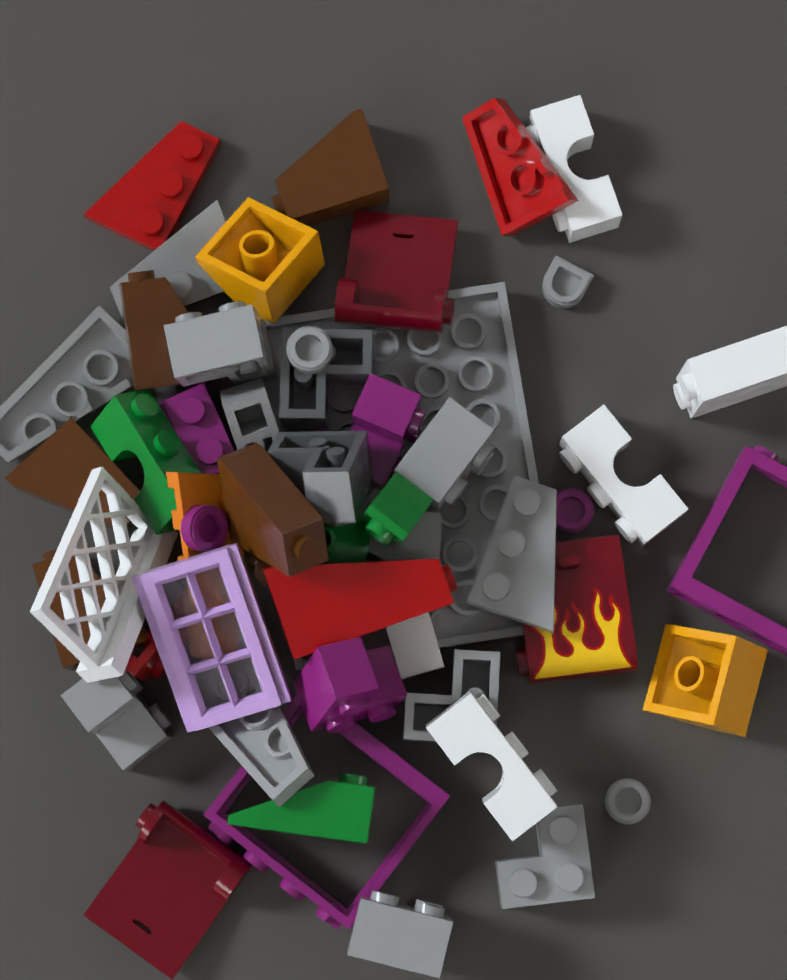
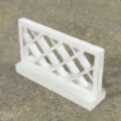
M103 467L92 469L30 610V613L80 661L76 672L87 683L123 676L146 617L132 577L166 565L178 535L176 530L156 535L137 503ZM101 489L107 495L110 512H102L99 497ZM125 516L138 528L133 531L130 540ZM111 518L116 544L109 545L104 519ZM87 521L91 523L95 547L91 548L87 547L84 532ZM111 550H118L120 559L116 575ZM91 553H97L102 577L100 580H94L89 557ZM72 556H75L80 583L72 584L68 565ZM103 585L106 597L101 611L96 586ZM82 588L87 616L79 617L74 590ZM57 592L60 593L65 620H61L50 609ZM88 621L91 636L88 644L84 642L80 622Z

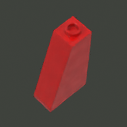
M435 557L326 562L290 577L272 566L262 568L294 659L314 653L319 646L357 638L453 604L451 592L457 590L455 578L449 564L441 566L440 560Z

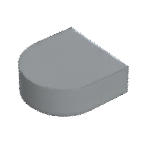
M556 255L543 279V295L547 302L556 308L568 309L574 307L584 297L594 275Z

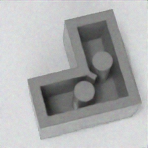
M241 301L231 302L220 306L217 313L204 316L200 312L185 313L177 316L175 323L163 325L174 378L183 387L226 376L237 385L259 378L278 375L268 326L253 304L246 305L245 302Z
M449 397L394 469V474L398 472L433 499L431 505L439 510L445 500L452 505L467 486L468 482L465 480L469 474L473 472L478 476L494 454L492 452L495 448L492 444L494 429Z
M454 649L451 695L407 693L403 740L437 743L426 729V724L469 691H471L476 699L484 694L498 711L500 652Z
M127 670L124 671L123 676L89 683L82 678L60 696L87 732L97 735L122 770L130 771L172 738L166 730L171 725L170 720L156 703L150 707L146 704L139 694L144 689V686L137 677Z
M583 804L559 806L536 823L540 855L495 860L499 899L502 909L595 898Z
M372 890L371 898L361 896L347 955L440 979L453 926L452 919L448 915H444L445 908H443V905L416 899L415 907L404 905L403 907L398 905L400 897Z

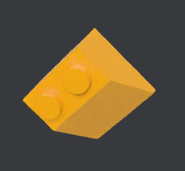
M249 197L195 256L196 262L234 302L241 301L245 302L246 305L253 304L261 317L273 325L325 265L317 230Z
M665 624L643 710L709 730L746 737L768 649L734 635Z

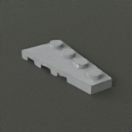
M100 305L0 406V456L8 463L13 462L45 442L70 418L77 422L108 403L114 395L122 394L134 386L126 330Z
M241 629L239 630L238 650L247 648ZM250 657L226 664L239 699L262 692ZM202 658L199 662H202V661H205V660H208V659H211V658ZM218 667L194 674L206 709L230 702ZM281 706L208 727L279 808L314 777Z

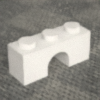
M581 95L530 110L529 123L525 128L579 200L552 215L558 232L565 231L568 241L571 243L618 228L622 212L609 175L592 180L582 179L572 173L567 163V160L572 155L591 149L594 132Z
M602 405L562 436L559 445L563 450L559 452V455L574 474L580 471L591 485L587 487V490L594 501L601 508H605L608 505L617 516L618 520L615 522V525L622 536L629 543H633L636 540L642 548L683 516L688 507L661 474L648 484L640 487L626 485L618 479L613 468L614 457L628 447L632 438L607 407Z
M469 691L426 724V729L454 766L468 755L476 752L488 753L502 765L501 780L498 786L483 797L482 800L483 804L513 842L557 808L551 796L558 790L541 768L534 774L523 761V758L529 752L513 731L506 736L503 735L494 723L500 717V714L487 697L482 694L476 699L471 691Z

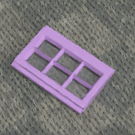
M238 543L163 565L132 577L187 733L274 708L292 700Z

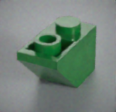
M395 472L360 520L367 524L363 531L383 547H386L389 543L398 547L433 499L398 472Z

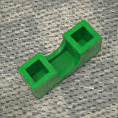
M149 388L114 395L90 427L111 462L133 457L139 458L144 469L145 478L141 491L134 499L156 535L174 531L171 510L177 509L174 488H168L166 472H201Z

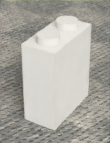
M787 326L687 359L676 377L677 383L673 384L674 394L681 409L687 408L692 419L786 387Z

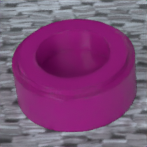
M567 488L558 492L556 529L566 534H576L586 529L594 515V506L590 497L582 490L576 488Z
M193 506L182 519V538L185 544L193 550L208 552L220 548L227 538V518L223 511L216 506Z

